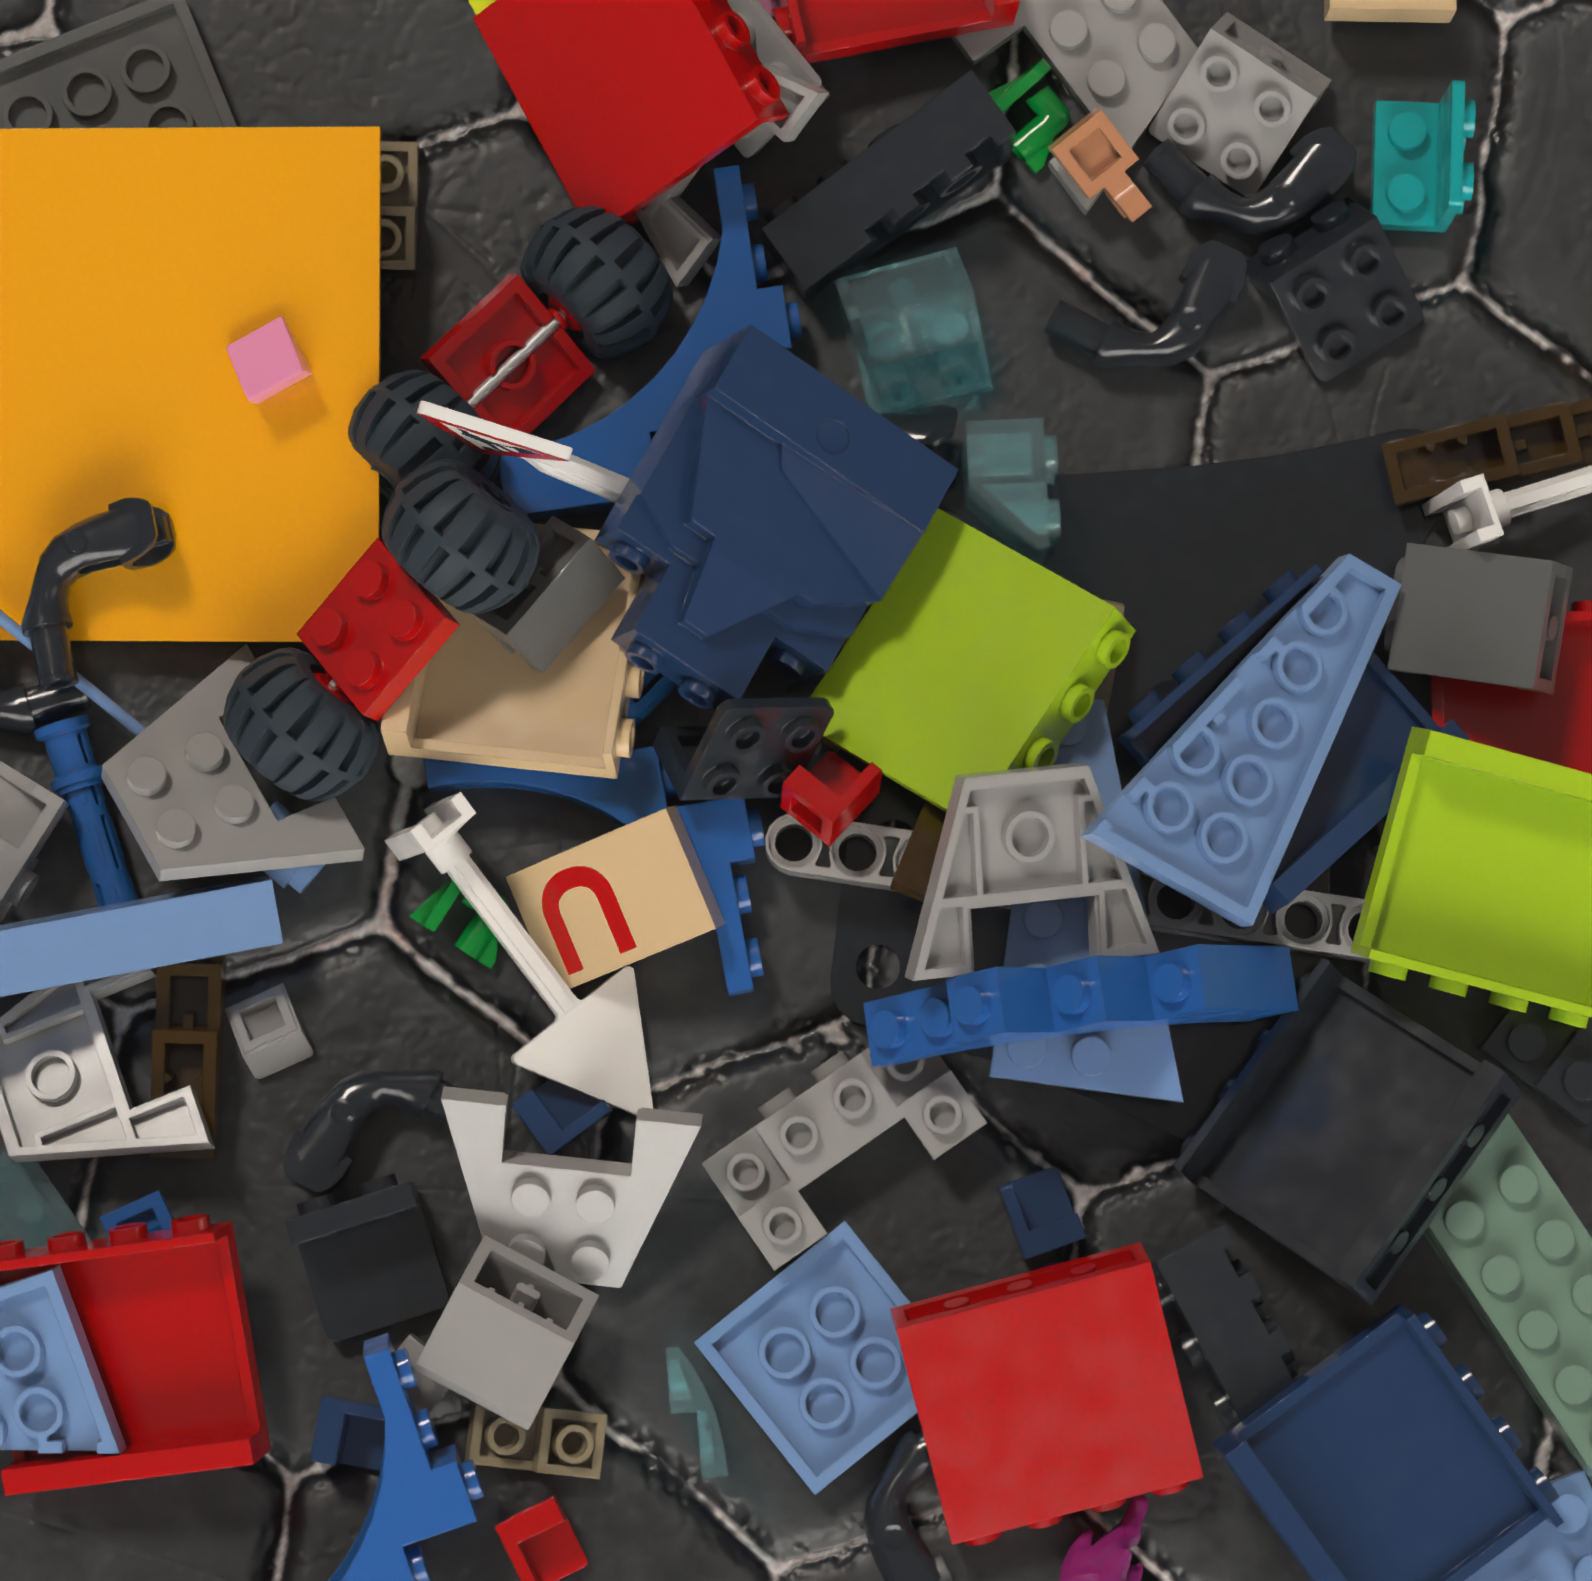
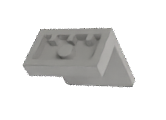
M1226 12L1209 30L1149 126V133L1162 142L1166 139L1171 140L1192 162L1210 174H1214L1219 180L1245 197H1248L1258 192L1304 118L1320 100L1332 80L1229 12Z

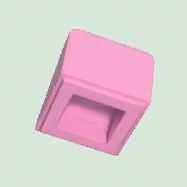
M282 316L226 347L241 387L251 403L259 404L313 374Z

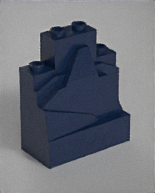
M750 324L702 352L595 538V541L610 550L609 557L619 567L634 574L644 573L647 575L611 640L627 650L625 657L633 665L651 674L661 673L679 685L678 692L685 700L697 707L708 710L712 708L716 710L725 700L741 699L764 656L768 657L766 663L773 671L791 680L804 681L825 673L829 670L845 639L851 637L867 606L882 600L925 532L959 469Z

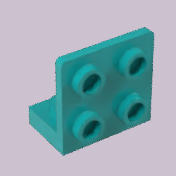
M1452 80L1439 103L1375 101L1372 121L1370 212L1378 217L1383 230L1445 232L1456 214L1463 213L1464 201H1471L1474 187L1473 162H1463L1466 138H1473L1476 105L1474 99H1465V81Z

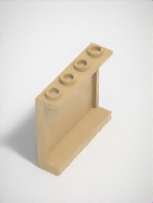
M534 523L538 532L544 526V524ZM575 528L595 542L625 579L543 674L533 669L517 651L513 654L510 653L472 614L460 611L440 600L460 625L383 715L380 730L388 754L617 779L620 758H631L633 752L635 719H628L627 715L630 698L640 699L642 695L645 671L628 661L625 657L627 650L613 642L611 638L647 575L644 573H631L615 564L609 557L610 550L595 541L600 530Z

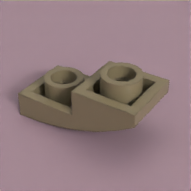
M381 141L382 270H416L420 142Z
M472 1401L464 1462L473 1459L475 1465L600 1479L607 1414L541 1406L529 1430H526Z

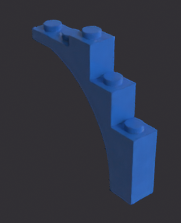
M739 165L713 169L722 237L710 287L694 324L675 354L659 373L631 400L604 419L573 435L553 441L573 448L572 455L630 479L703 351L750 324L791 353V341L802 340L797 302L785 303L782 285L757 289L756 283L768 281L763 244L750 245L747 221L759 220L754 183L741 184ZM501 455L500 475L503 492L517 503L533 523L548 521L552 516L563 519L611 512L615 505L613 501L540 472L525 459Z
M653 746L634 749L631 758L621 757L617 779L423 758L427 785L432 794L471 788H512L544 793L584 806L606 816L620 826H625L668 808L666 799L678 797ZM744 799L710 800L678 806L680 816L726 923L716 928L715 931L718 936L728 995L730 997L754 992L752 977L764 975L757 938L744 940L740 915L752 913L745 875L733 877L731 867L755 863L753 847L766 845L759 807L746 810Z
M1209 944L1191 945L1145 957L1096 955L1046 968L993 967L947 978L944 984L863 1003L872 1067H889L943 1054L1042 1038L1159 1025L1248 1022L1299 1010L1289 947Z
M386 1333L365 1340L363 1358L385 1417V1440L381 1470L374 1497L361 1530L344 1560L328 1581H431L429 1568L421 1546L416 1545L409 1548L408 1545L477 1522L475 1500L485 1497L473 1459L462 1463L455 1444L430 1452V1448L438 1446L439 1442L428 1409L416 1411L408 1388L417 1386L418 1382L410 1356L406 1348L395 1351L390 1335Z

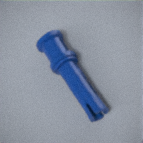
M80 715L41 727L34 731L37 742H44L55 779L50 783L52 792L56 793L60 798L64 797V800L70 803L67 810L70 813L80 851L92 882L98 904L97 907L138 900V895L126 866L117 831L105 800L106 797L102 787L105 783L101 778L102 766L97 764L88 736L87 728L91 725L89 715Z

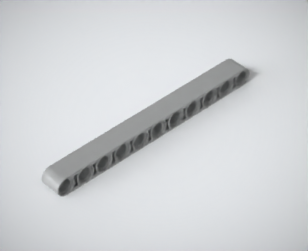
M786 814L777 818L768 829L765 837L766 855L770 864L775 869L790 876L894 891L890 889L891 882L912 831L852 822L829 847L792 816ZM789 828L804 830L812 840V850L809 855L800 861L783 859L775 848L776 839L782 831ZM860 837L872 844L876 857L874 863L863 871H853L846 868L839 858L840 846L846 840ZM1137 869L1147 920L1152 931L1251 946L1289 947L1291 952L1363 963L1370 962L1369 958L1350 952L1353 941L1348 932L1351 918L1356 914H1361L1365 899L1304 890L1292 902L1272 914L1262 905L1253 926L1245 929H1235L1225 923L1222 916L1190 899L1191 908L1186 917L1182 919L1166 917L1159 910L1157 896L1159 890L1167 885ZM1301 904L1309 907L1314 912L1317 918V927L1315 933L1310 938L1300 939L1294 937L1287 930L1284 917L1291 905ZM1011 905L994 906L1011 909Z

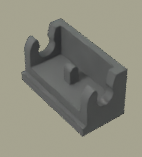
M554 516L538 532L541 546L537 565L522 592L501 607L482 614H472L503 647L512 654L517 651L533 669L541 674L549 668L625 579L622 573L590 537Z

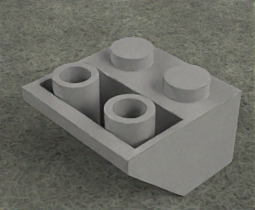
M484 1235L418 1358L414 1370L516 1425L529 1430L600 1295Z

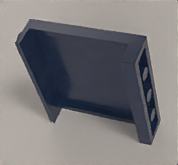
M1317 564L1299 578L1289 569L1261 594L1269 603L1253 618L1244 609L1216 634L1224 643L1217 651L1207 658L1201 650H1198L1171 674L1178 683L1171 692L1162 699L1153 690L1125 715L1133 725L1117 740L1142 768L1313 585L1312 580L1322 572ZM1374 652L1370 656L1262 903L1270 914L1292 902L1388 814L1412 726L1466 740L1469 739L1467 734L1453 719L1439 726Z
M1399 1303L1212 1443L1213 1447L1311 1581H1465L1544 1520H1547L1556 1528L1564 1523L1552 1506V1503L1560 1498L1557 1491L1538 1467L1535 1466L1529 1471L1526 1470L1514 1453L1523 1446L1521 1441L1499 1414L1492 1420L1488 1417L1477 1401L1485 1395L1483 1388L1463 1363L1453 1368L1440 1350V1348L1448 1343V1340L1435 1321L1425 1311L1416 1316Z

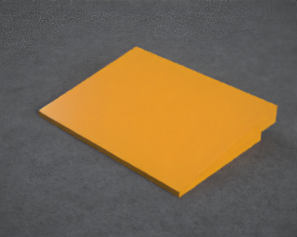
M380 126L0 129V609L21 626L39 557L53 537L78 521L108 511V504L123 498H143L152 504L153 507L160 508L169 513L174 529L176 550L163 562L152 567L129 570L121 565L93 572L78 579L70 587L68 597L69 612L73 621V626L68 629L70 641L302 642L296 633L376 538L380 539L379 473L372 470V466L353 448L348 436V427L355 407L367 391L381 381ZM282 316L313 374L259 404L251 403L241 387L226 347ZM0 626V640L18 641Z

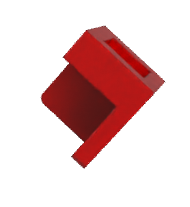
M828 752L810 772L799 765L783 782L780 808L830 847L879 794L883 770L871 762L860 773L835 752Z
M556 1494L495 1525L496 1531L521 1581H558L584 1568L588 1563V1558Z

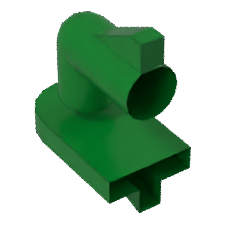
M1041 58L1015 80L988 93L1003 113L1051 69V66L1044 58ZM1048 85L1025 100L1037 116L1015 134L1012 151L1028 166L1033 174L1043 168L1049 153L1047 147L1053 143L1054 138L1066 128L1070 121V112Z
M470 857L474 861V863L477 864V861ZM448 876L444 884L408 916L435 932L461 891L451 877ZM497 892L498 895L502 898V900L510 909L508 899L499 892ZM463 895L460 899V902H462L463 904H465L466 906H468L476 912V910L473 908L470 902ZM476 912L454 946L491 969L496 962L498 939Z

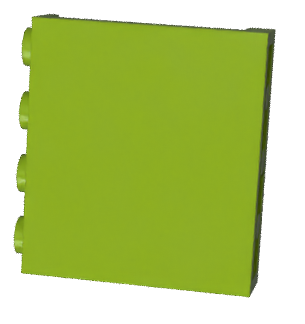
M937 508L925 532L882 600L872 604L810 696V698H827L834 710V715L820 742L837 752L841 749L866 765L873 762L883 770V775L947 812L956 775L1054 765L1060 744L1074 723L1081 721L1088 714L1094 702V693L1110 669L1116 668L1124 660L1130 647V639L1136 630L1113 605Z
M1412 726L1350 952L1369 958L1370 962L1367 971L1405 981L1408 969L1431 975L1428 984L1430 988L1466 997L1469 985L1491 991L1488 1003L1524 1013L1527 1011L1529 1001L1551 1007L1548 1019L1586 1029L1589 1017L1592 1018V774L1441 732Z

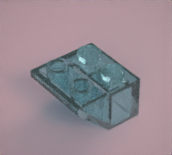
M957 247L834 280L845 332L865 404L877 413H909L993 390L973 287Z
M1044 418L966 421L961 441L964 505L1016 552L1037 564H1043L1049 547H1057V538L1061 537L1059 499H1047V484H1054V474H1057L1058 471L1056 435L1044 436Z

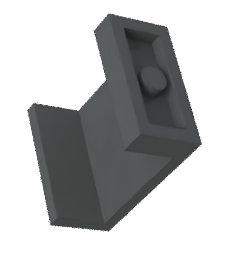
M1407 543L1405 557L1398 561L1394 574V580L1402 585L1397 594L1399 598L1395 620L1389 623L1384 638V651L1386 657L1389 658L1387 669L1413 676H1421L1422 674L1554 694L1573 567L1552 560Z

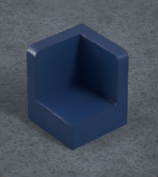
M547 1080L535 1090L530 1089L511 1104L548 1155H556L613 1113L605 1100L599 1101L551 1080Z
M1050 1167L996 1187L1022 1260L1086 1238L1078 1213L1074 1214L1060 1172L1056 1167Z
M334 1395L322 1396L310 1461L330 1465L341 1463L380 1471L385 1440V1417L380 1404Z

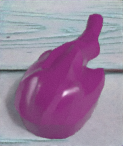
M1143 1495L1133 1496L1128 1510L1120 1523L1104 1534L1094 1545H1091L1092 1529H1084L1077 1536L1066 1554L1061 1566L1059 1581H1141L1143 1564L1130 1565L1132 1556L1130 1549L1140 1541L1141 1524L1149 1504L1147 1498Z

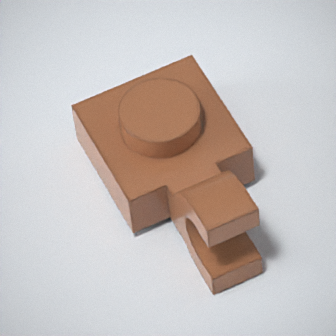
M1096 107L1047 147L1086 198L1091 199L1103 189L1123 218L1127 217L1131 222H1134L1152 207L1125 173V170L1138 161L1139 158L1101 109Z

